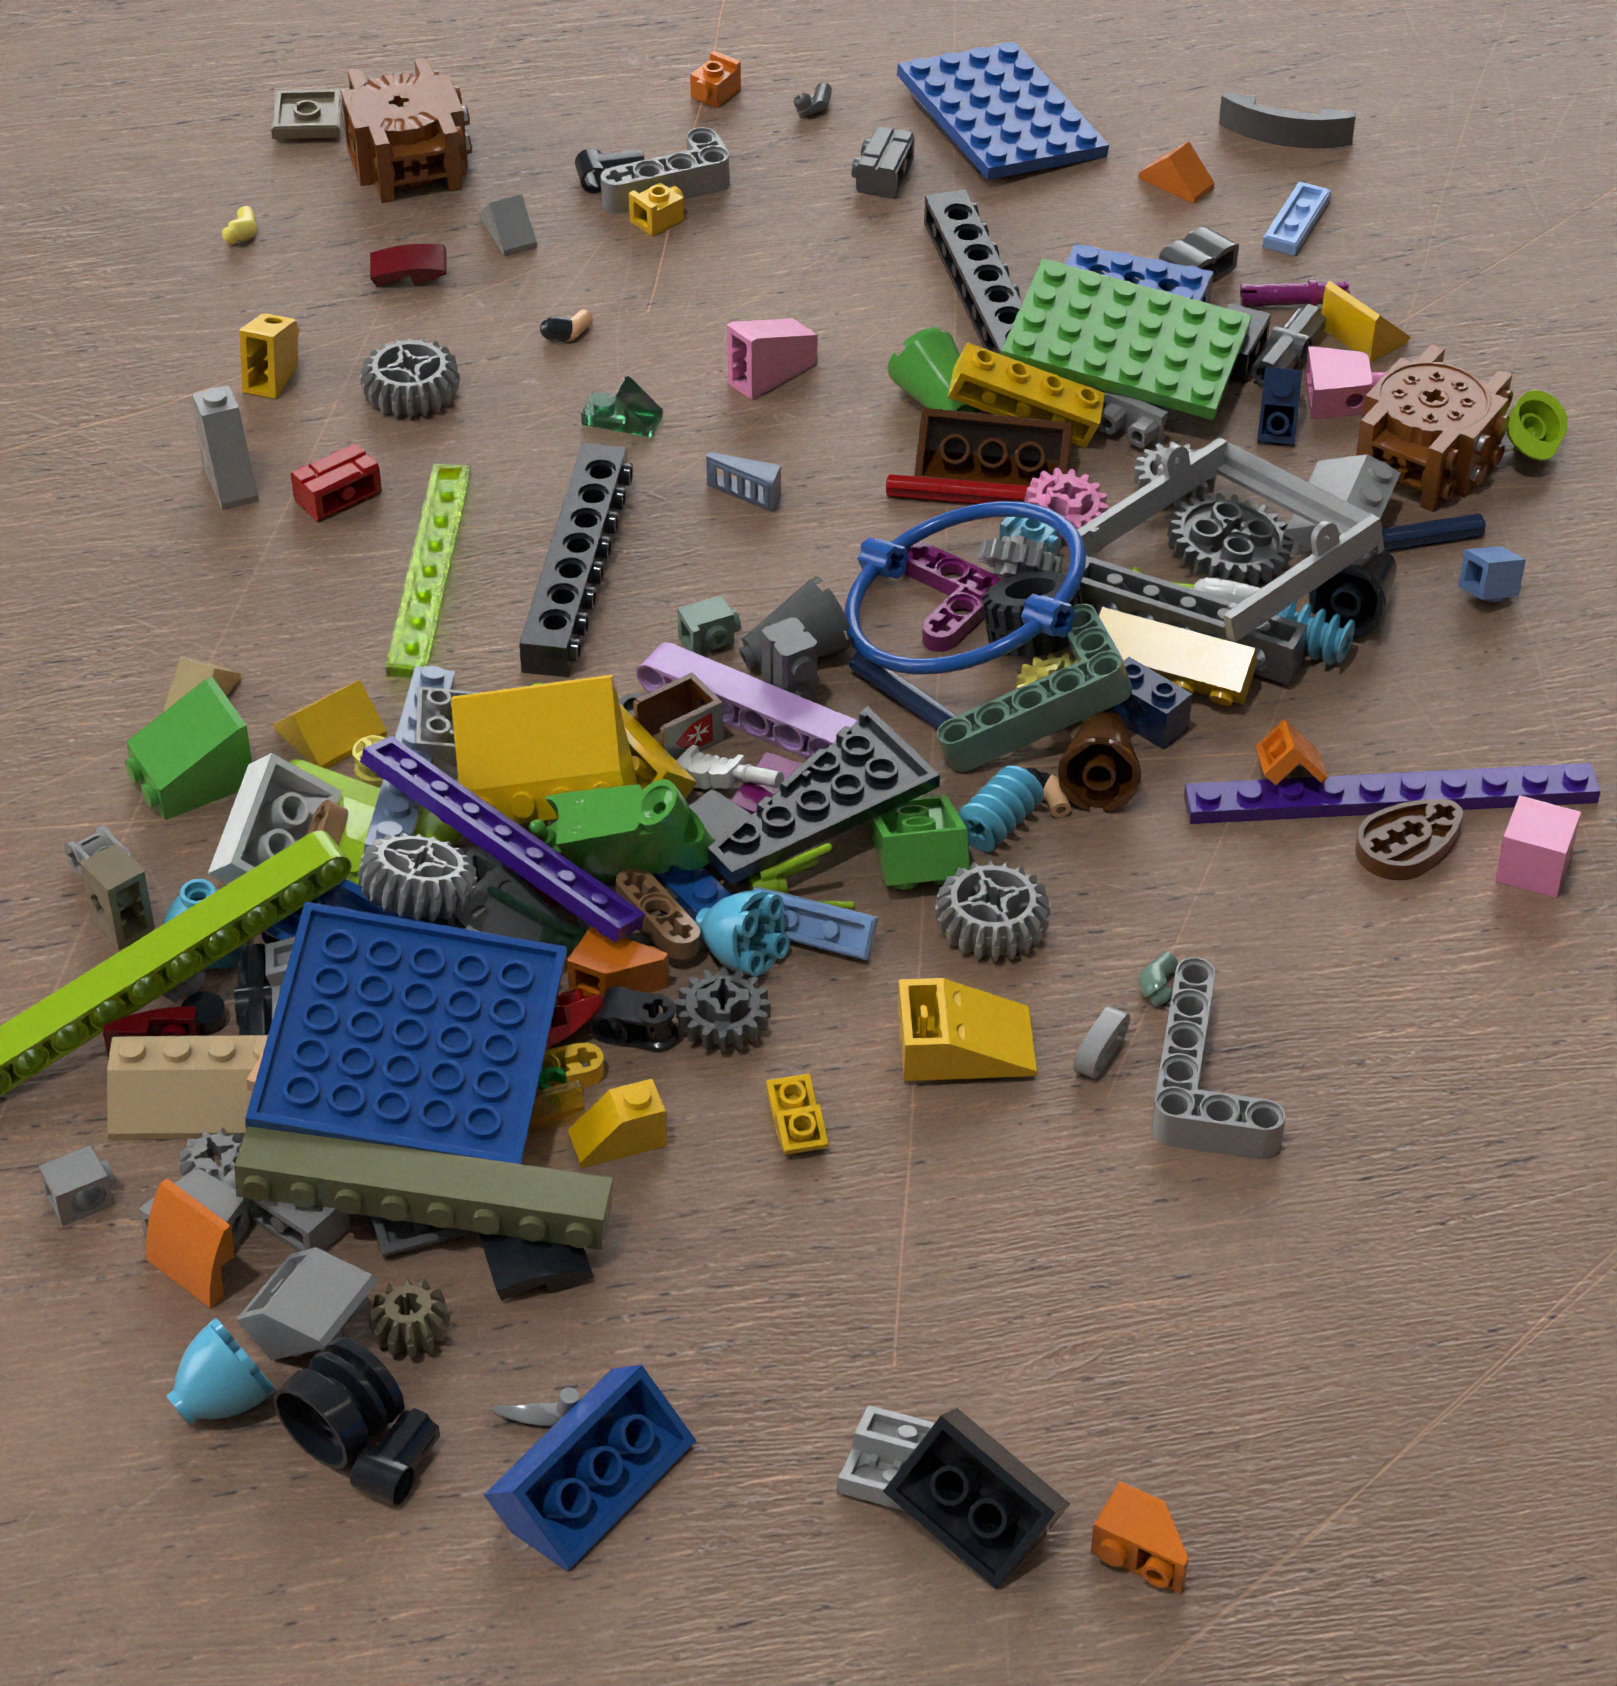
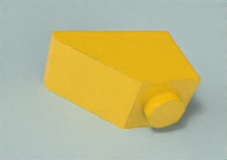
M653 1079L609 1089L568 1129V1137L581 1169L667 1146L666 1110Z

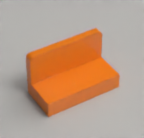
M1283 719L1255 746L1264 775L1275 785L1299 763L1321 783L1328 778L1318 749L1286 719Z

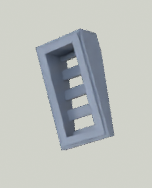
M708 452L706 456L708 486L761 508L775 509L781 496V465ZM717 468L724 470V476L717 475ZM731 474L736 475L737 479L732 478Z

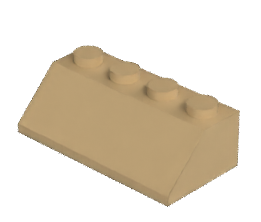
M268 1035L112 1037L107 1066L108 1139H199L204 1130L211 1135L217 1134L222 1128L229 1135L240 1133L243 1139L246 1132L245 1117L252 1091L247 1090V1078L264 1051Z

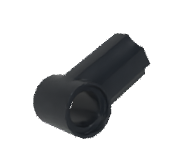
M589 148L577 155L575 166L582 188L586 192L597 194L601 192L600 175L605 169L645 159L642 149L603 154L597 149Z
M419 1409L404 1410L376 1448L369 1446L360 1453L352 1468L350 1476L351 1486L393 1506L400 1505L410 1492L416 1468L440 1437L439 1426L430 1419L427 1413Z

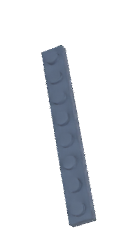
M415 666L395 738L433 764L434 756L415 748L418 686L453 690L455 671L443 670L438 666ZM384 779L366 837L364 853L366 847L372 845L373 840H384L385 835L399 837L401 833H405L408 836H414L422 805L411 800L405 793Z

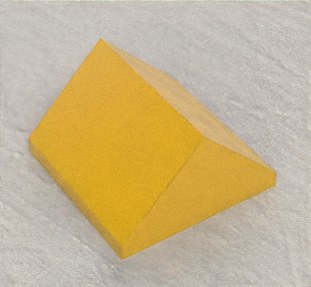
M1329 280L1326 284L1322 315L1326 317L1324 331L1351 350L1365 352L1369 356V362H1372L1403 346L1410 340L1411 337L1333 282Z
M360 680L342 687L274 723V729L306 760L326 769L352 756L353 746L361 738L370 735L387 737V730Z

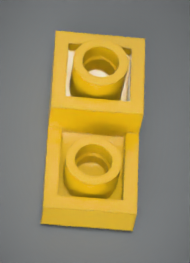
M810 1073L766 1080V1094L783 1154L788 1155L828 1148L829 1143L820 1104L817 1105Z

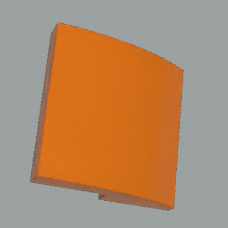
M166 1178L158 1186L150 1211L146 1236L147 1261L211 1309L224 1299L221 1267L235 1257L231 1225Z

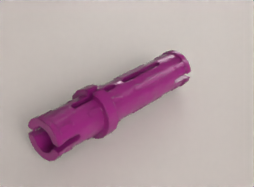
M1309 279L1308 283L1240 284V297H1242L1240 305L1245 307L1310 304L1317 307V304H1323L1325 286L1328 282H1317L1316 279ZM1349 281L1333 282L1350 294V290H1348Z

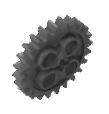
M1221 493L1217 494L1216 500H1212L1207 494H1203L1201 502L1191 497L1188 505L1181 503L1178 511H1173L1167 532L1169 537L1168 546L1174 547L1172 555L1174 557H1183L1182 566L1194 565V574L1204 571L1208 573L1207 577L1209 578L1218 576L1225 580L1235 579L1239 583H1244V580L1248 579L1254 585H1258L1260 578L1270 582L1273 574L1281 575L1282 569L1288 566L1294 542H1291V538L1283 535L1287 523L1276 522L1278 518L1277 513L1266 514V505L1255 508L1252 506V499L1250 498L1242 503L1239 502L1237 495H1233L1231 500H1225Z

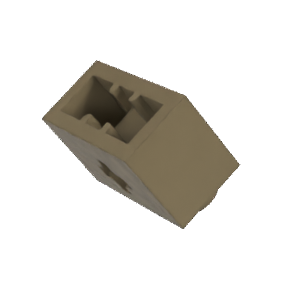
M118 843L80 862L91 921L118 950L125 948L155 930L145 871Z

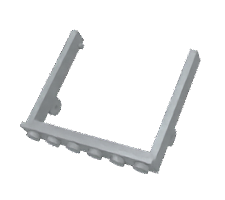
M1222 438L1216 439L1190 457L1185 447L1179 444L1171 445L1165 451L1162 458L1164 474L1077 529L1084 542L1086 556L1090 557L1216 474L1316 524L1317 526L1311 535L1312 555L1239 604L1233 602L1228 605V611L1223 614L1226 636L1233 642H1237L1371 550L1377 554L1384 551L1383 529L1380 518Z

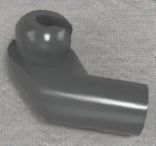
M822 82L816 86L813 97L807 92H803L802 97L798 94L793 101L794 106L797 107V112L806 117L826 110L831 98L832 87L828 83Z

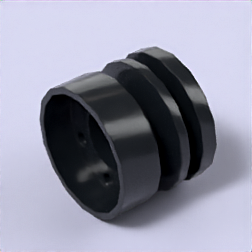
M344 1336L334 1338L328 1343L323 1352L317 1353L312 1358L309 1369L298 1370L276 1390L273 1396L276 1413L295 1442L318 1462L333 1469L344 1468L365 1449L369 1442V1436L380 1435L388 1423H393L405 1409L403 1394L386 1366L370 1350L357 1341Z

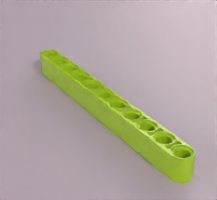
M322 830L314 831L0 1026V1097L103 1033L105 1024L135 1013L304 906L305 902L310 903L340 884L350 873L351 861L327 832Z

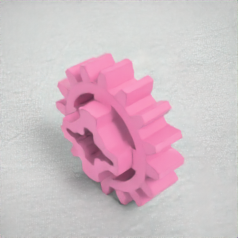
M1055 468L1053 475L1042 471L1039 479L1032 478L1024 499L1026 503L1044 506L1056 511L1068 519L1076 529L1081 528L1108 510V505L1105 504L1107 494L1098 493L1100 484H1089L1087 482L1089 475L1087 474L1082 475L1080 478L1076 477L1074 469H1070L1068 474H1062L1059 468Z

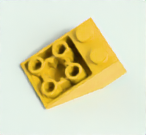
M945 978L899 980L898 1023L904 1081L1037 1076L1029 1006Z

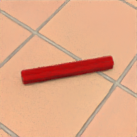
M890 474L886 480V495L890 497L971 504L999 501L1024 502L1027 488L1030 486Z

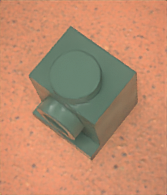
M721 595L678 608V638L685 649L699 655L734 644V633L741 631V621L737 611L734 608L730 609Z

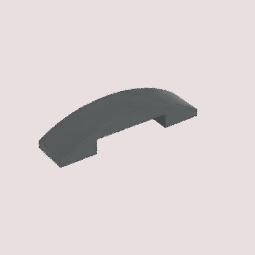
M1228 92L1222 93L1219 124L1242 136L1270 144L1297 148H1335L1349 146L1353 143L1356 121L1355 112L1323 108L1321 115L1255 105L1256 97Z

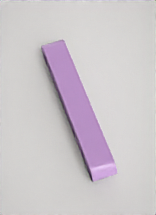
M668 642L661 643L636 671L639 683L649 692L693 672L723 702L724 724L807 759L817 750L827 749L836 741V734L843 727H851L858 721ZM701 699L702 706L706 705V703Z

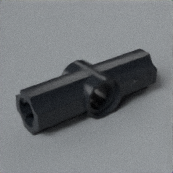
M263 943L250 944L244 951L238 953L237 974L239 987H234L236 1021L239 1026V1036L268 1035L272 1023V986L266 977V950Z

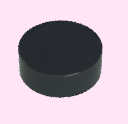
M198 992L192 994L181 1005V1007L196 1006L201 1034L217 1031L226 1021L224 1001L215 993Z

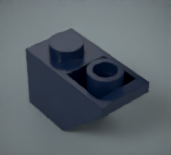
M1265 367L1257 442L1285 445L1295 444L1303 370Z

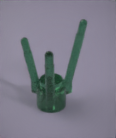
M493 886L487 888L488 894L544 924L540 942L566 946V959L569 958L584 937V930L582 928L557 920L536 907Z

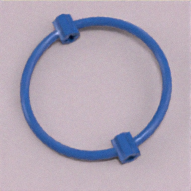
M1018 501L987 502L958 508L916 525L891 542L869 537L861 544L860 555L857 558L863 570L854 581L844 608V614L850 625L846 633L848 639L854 638L853 647L869 662L894 672L919 675L954 672L984 664L1017 649L1041 632L1053 637L1059 636L1064 638L1072 630V622L1076 616L1072 605L1069 603L1079 589L1086 566L1084 542L1074 525L1061 514L1044 506ZM1020 517L1047 524L1065 539L1070 552V565L1060 590L1054 598L1032 594L1024 602V611L1021 615L1024 625L993 643L952 656L908 658L880 650L865 637L859 619L862 600L874 579L878 575L887 578H900L906 572V564L910 558L907 549L939 531L978 519Z

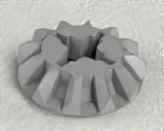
M222 1128L217 1134L210 1135L204 1130L201 1138H188L186 1149L179 1151L181 1175L184 1177L192 1170L201 1169L221 1181L234 1168L243 1141L240 1133L229 1135ZM210 1152H217L221 1156L220 1167L209 1158L208 1154Z

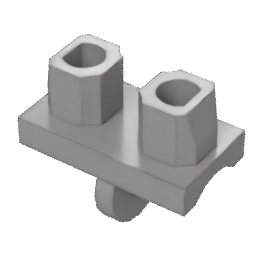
M1107 391L1104 396V408L1102 409L1098 429L1109 435L1115 433L1118 429L1128 433L1127 439L1130 443L1140 448L1145 447L1148 443L1154 445L1159 443L1162 445L1166 439L1164 426L1168 412L1155 407V404Z

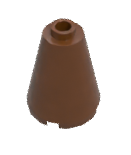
M1110 709L1086 718L1059 762V786L1067 799L1080 808L1090 810V807L1103 808V811H1113L1126 805L1137 793L1141 768L1125 722L1117 712Z

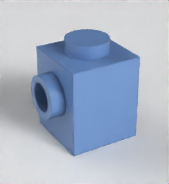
M1502 546L1465 549L1458 587L1488 602H1500L1505 597L1519 596L1526 559Z

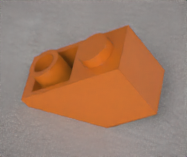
M591 926L567 959L569 990L582 988L584 995L601 994V997L604 991L612 986H621L629 990L646 993L666 989L669 984L668 953L624 937L614 942Z
M1119 1481L1093 1524L1091 1553L1099 1556L1102 1561L1111 1566L1122 1567L1144 1577L1154 1586L1166 1587L1181 1594L1185 1588L1189 1558L1165 1501Z

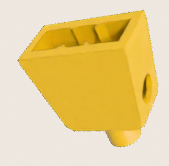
M266 313L259 315L239 330L243 393L273 399L279 396L298 366V336L300 330L295 319Z

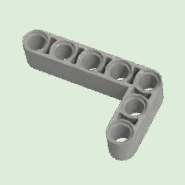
M1200 957L1183 959L1178 963L1175 972L1154 1101L1152 1135L1161 1144L1171 1147L1254 1159L1275 1157L1282 1147L1286 1119L1285 1111L1281 1105L1268 1099L1199 1090L1213 998L1215 968L1209 961Z

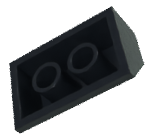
M958 1408L942 1414L883 1490L888 1497L995 1589H998L1038 1546L1070 1505L1067 1500Z

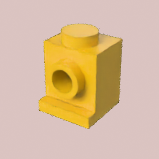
M660 182L641 193H637L634 190L629 193L630 222L653 237L684 221V196L681 190L676 186L668 188Z

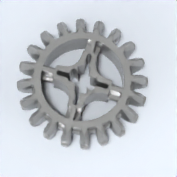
M409 337L407 341L402 342L395 339L394 344L391 345L382 343L380 350H371L370 357L364 359V365L361 368L362 374H360L363 394L366 401L371 402L372 409H381L383 415L394 413L396 418L402 415H409L412 419L414 415L418 414L426 417L429 411L440 412L441 406H450L451 399L457 397L460 382V370H458L455 355L450 354L448 347H440L438 341L427 343L425 338L419 341H412Z
M401 833L399 837L385 835L384 840H373L372 845L367 846L365 853L362 855L358 871L362 895L370 898V904L383 906V912H395L399 914L400 918L409 916L413 917L416 921L419 918H427L432 922L437 917L450 919L452 914H462L463 909L469 907L470 900L474 896L477 881L475 876L476 867L473 866V859L464 855V850L452 848L449 841L440 842L436 840L435 836L426 838L422 837L419 833L417 836H408L405 833Z
M989 860L986 866H979L973 862L970 870L958 867L955 876L946 877L943 887H939V892L937 893L935 918L937 919L940 936L946 937L949 947L959 946L962 956L972 952L975 953L978 961L983 956H992L996 963L999 956L1005 955L1013 961L1017 952L1028 955L1031 946H1039L1042 936L1046 934V929L1049 927L1051 904L1049 903L1045 886L1039 884L1036 875H1026L1023 866L1013 870L1010 869L1007 861L1002 866H995Z

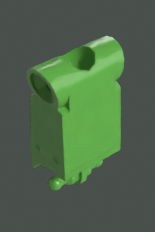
M666 779L657 780L649 784L644 790L638 784L572 791L545 796L547 802L558 814V820L549 827H546L544 821L540 819L533 820L529 825V830L535 837L601 883L616 881L618 873L627 868L644 869L652 875L668 872L672 865L678 869L688 871L700 869L710 862L708 860V847L715 842L711 833L696 813L689 808V804L673 782Z

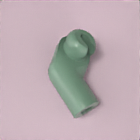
M1168 951L1163 952L1146 966L1138 977L1143 996L1145 998L1149 997L1151 1003L1158 1007L1167 1002L1172 996V990L1165 983L1167 982L1166 978L1176 970L1178 965L1176 957Z

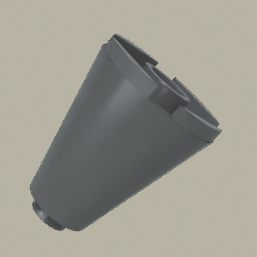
M815 576L808 580L742 638L743 647L739 649V652L749 670L756 668L759 673H762L761 631L764 627L791 617L798 618L806 628V632H809L818 642V658L853 647L854 638L846 640L844 631L850 628L848 620L829 588L821 591L817 586L823 581L820 577Z

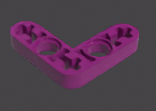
M918 542L907 549L910 558L906 564L905 574L949 595L944 602L925 618L922 629V643L926 648L935 652L949 651L985 618L982 595L986 593L989 587L1001 580L995 574L925 542ZM946 573H956L961 575V577L946 578L943 575ZM956 609H967L971 613L959 615L953 611Z

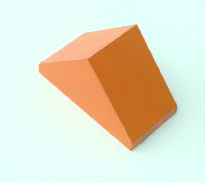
M1189 141L1158 157L1141 170L1138 175L1139 179L1193 204L1214 189L1213 179Z

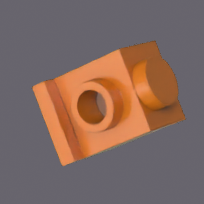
M713 50L710 53V59L690 74L691 97L716 108L720 107L741 90V61Z

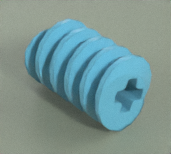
M1297 601L1277 614V616L1308 625L1304 653L1308 651V656L1311 659L1317 660L1322 657L1323 662L1327 665H1333L1336 661L1340 664L1344 660L1353 640L1354 620L1350 619L1344 628H1340V615L1335 614L1330 622L1327 623L1325 622L1326 610L1320 609L1313 618L1311 617V604H1305L1302 610L1297 612Z
M1008 765L1003 767L988 781L986 786L982 787L969 800L967 805L960 809L958 814L967 827L969 845L985 852L995 850V844L1002 843L1007 834L1012 833L1016 825L1020 824L1026 815H1029L1035 806L1042 802L1044 790L1033 774L1018 766Z

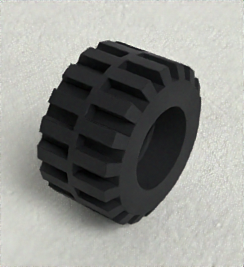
M1054 571L1027 572L1008 577L989 587L986 593L982 595L989 644L1022 627L1024 623L1021 615L1024 611V602L1032 594L1054 598L1064 583L1067 574ZM1080 586L1069 603L1072 606L1083 604ZM1041 632L1027 643L1005 655L1021 657L1039 656L1062 650L1070 645L1066 636L1064 638L1059 636L1053 637Z

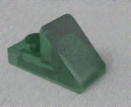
M625 376L616 395L592 391L581 412V425L652 438L663 417V409L631 377Z

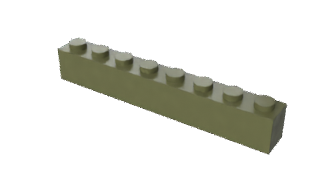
M248 1126L234 1165L237 1197L250 1198L255 1201L291 1203L303 1208L311 1206L336 1208L337 1211L345 1214H359L386 1218L392 1221L421 1223L439 1228H455L486 1235L495 1234L523 1238L528 1241L550 1242L570 1245L575 1248L602 1250L612 1209L613 1178Z

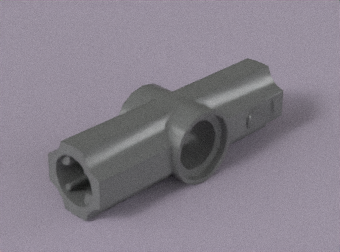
M1307 304L1306 307L1299 308L1284 327L1278 325L1274 327L1269 336L1266 349L1252 365L1251 376L1257 380L1259 386L1263 387L1265 367L1293 369L1294 366L1302 368L1305 365L1308 347H1312V344L1326 326V317L1322 315L1319 307Z

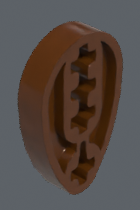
M1422 799L1400 803L1375 812L1366 817L1358 828L1355 845L1357 859L1366 870L1381 878L1389 880L1417 878L1442 861L1455 845L1461 829L1463 810L1456 802L1448 799Z

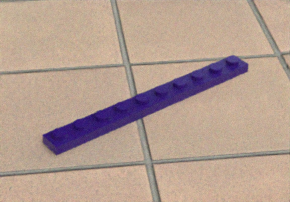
M1592 763L1328 776L1323 783L1315 777L1283 778L1277 785L1269 779L1185 783L1184 799L1189 823L1203 824L1371 815L1393 805L1422 799H1448L1456 802L1462 810L1515 807L1519 795L1554 805L1589 804L1599 802L1601 791Z

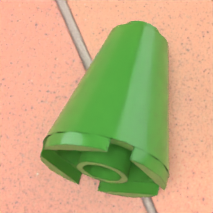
M939 327L921 330L903 342L906 348L899 356L895 352L891 356L887 367L890 378L924 407L971 413L980 412L978 408L948 398L953 368L960 356L955 342L948 331L942 332Z

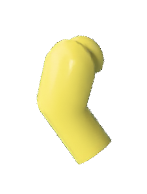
M249 206L240 207L237 210V219L228 223L229 226L222 230V237L230 245H235L239 240L248 241L252 239L257 233L253 209Z

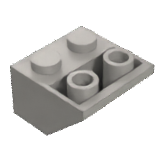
M317 1247L288 1255L236 1320L271 1360L289 1356L296 1358L304 1353L315 1350L323 1352L328 1343L334 1338L342 1336L343 1332L340 1329L346 1321L358 1314L369 1301L367 1295L377 1284L378 1280L372 1274Z

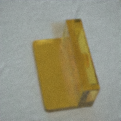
M570 1078L567 1079L565 1084L556 1081L547 1084L553 1087L542 1090L538 1088L528 1136L572 1125L585 1113L584 1091L579 1080L573 1081Z

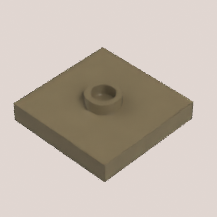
M342 89L276 90L271 125L272 139L340 137L343 108Z

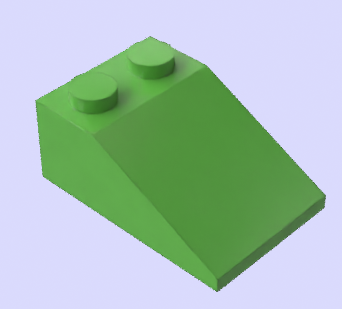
M947 795L918 797L868 820L880 875L886 886L892 885L894 889L905 890L915 888L919 882L934 881L937 885H943L947 876L956 875L958 867L970 870L967 827Z

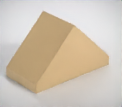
M180 656L163 712L201 682L211 677L214 678L227 696L241 680V673L209 662Z

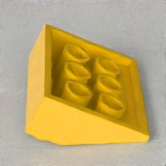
M613 674L459 695L451 698L458 782L517 824L530 823L535 819L542 821L558 819V814L547 802L545 796L572 791L638 785Z

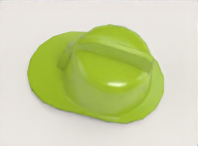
M1540 390L1527 391L1516 401L1512 408L1506 431L1514 450H1520L1531 459L1548 460L1556 453L1566 435L1568 428L1567 414L1561 403L1549 393Z

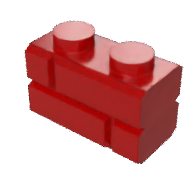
M357 443L341 450H336L330 455L310 465H303L291 473L295 502L304 510H307V513L316 522L382 491L378 463L369 454L366 455V452Z

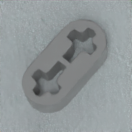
M1107 1006L1102 1011L1078 1048L1074 1059V1071L1093 1079H1097L1101 1075L1126 1036L1130 1024V1014L1111 1006Z

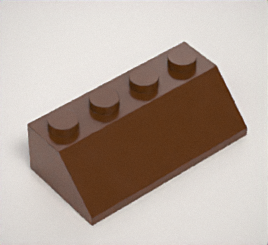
M922 408L914 476L1030 486L1032 478L1039 479L1042 471L1053 475L1054 469L1059 468L1062 474H1068L1074 427L1070 422Z

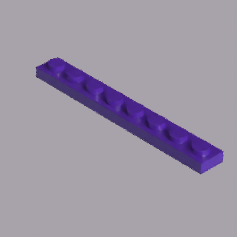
M389 736L363 749L360 762L374 771L377 776L388 781L405 793L411 800L419 803L436 815L442 822L463 834L473 844L487 851L501 861L504 866L512 869L532 883L535 888L543 891L563 905L569 912L577 915L597 929L603 936L616 942L642 927L645 917L644 912L393 736Z

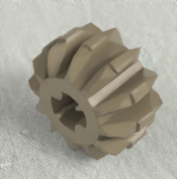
M406 1278L401 1287L388 1283L385 1290L386 1294L375 1295L373 1309L370 1310L371 1315H369L370 1329L373 1330L378 1347H388L393 1358L403 1351L407 1352L412 1360L419 1350L432 1355L434 1343L445 1342L447 1328L451 1321L450 1309L447 1308L441 1289L431 1290L427 1280L422 1281L417 1286L412 1285L408 1278Z

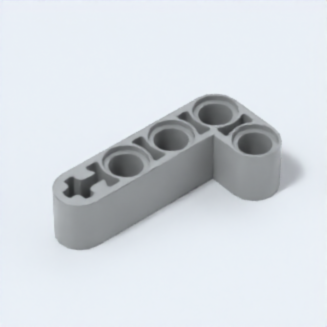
M707 127L691 129L687 133V151L605 169L600 175L602 208L609 213L615 214L629 212V193L634 190L637 193H641L660 182L668 188L672 186L678 187L684 199L725 190L730 184L729 152L713 129Z

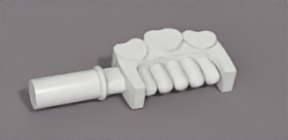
M696 745L689 747L676 760L698 782L694 788L708 789L712 787L715 789H727L737 779L742 780L744 783L751 782L780 788L781 782L784 781L782 772L745 764L744 755L738 754L734 759L728 760L726 757L720 758L717 755H704L702 752H699V748Z

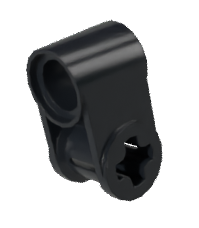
M612 986L604 991L602 996L603 1003L595 1012L590 1024L591 1032L597 1039L610 1045L620 1044L652 1052L667 1051L678 1042V1029L672 1021L676 1011L675 1004L670 997L663 994L629 990L621 986ZM659 1006L662 1007L663 1013H660ZM651 1033H655V1040L652 1038Z

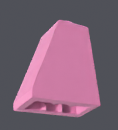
M793 318L736 321L727 324L728 384L749 399L754 400L817 364V334Z

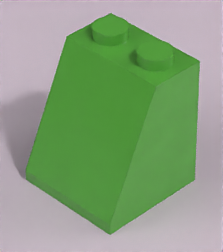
M211 677L201 682L126 741L129 759L124 761L131 781L133 783L139 781L141 784L142 794L147 805L150 808L155 806L163 819L167 820L239 791L247 767L252 763L247 725L214 678Z

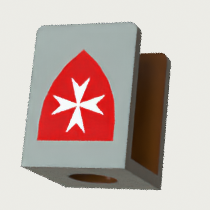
M693 672L635 699L633 702L634 718L651 736L660 732V745L675 760L692 745L698 746L699 752L724 741L723 702ZM701 699L706 703V705L702 706Z

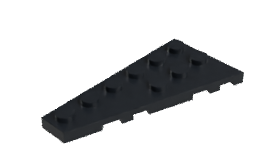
M867 706L859 713V720L851 727H843L836 734V741L827 749L817 750L781 782L780 790L773 797L766 796L757 804V811L747 820L737 821L708 847V860L731 884H734L940 787V774Z

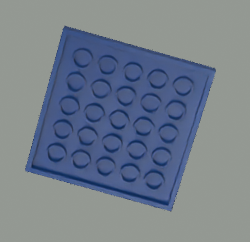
M305 902L245 1117V1128L247 1129V1126L522 1164L566 960L567 947Z

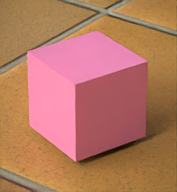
M1519 795L1503 837L1495 881L1557 898L1572 858L1581 812Z

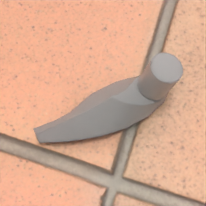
M567 1387L561 1390L559 1400L556 1403L533 1402L516 1406L493 1405L492 1412L529 1425L554 1426L578 1402L579 1394L575 1389Z

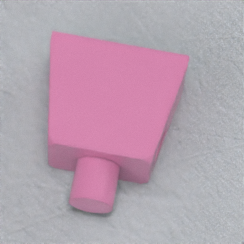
M1308 347L1305 380L1311 419L1363 414L1365 395L1387 372H1371L1369 356L1365 352Z

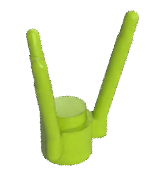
M829 843L824 844L774 867L764 869L749 876L750 890L752 891L754 887L760 886L789 894L785 878L818 864L817 857L829 852L832 846ZM818 901L845 909H854L855 907L853 901Z

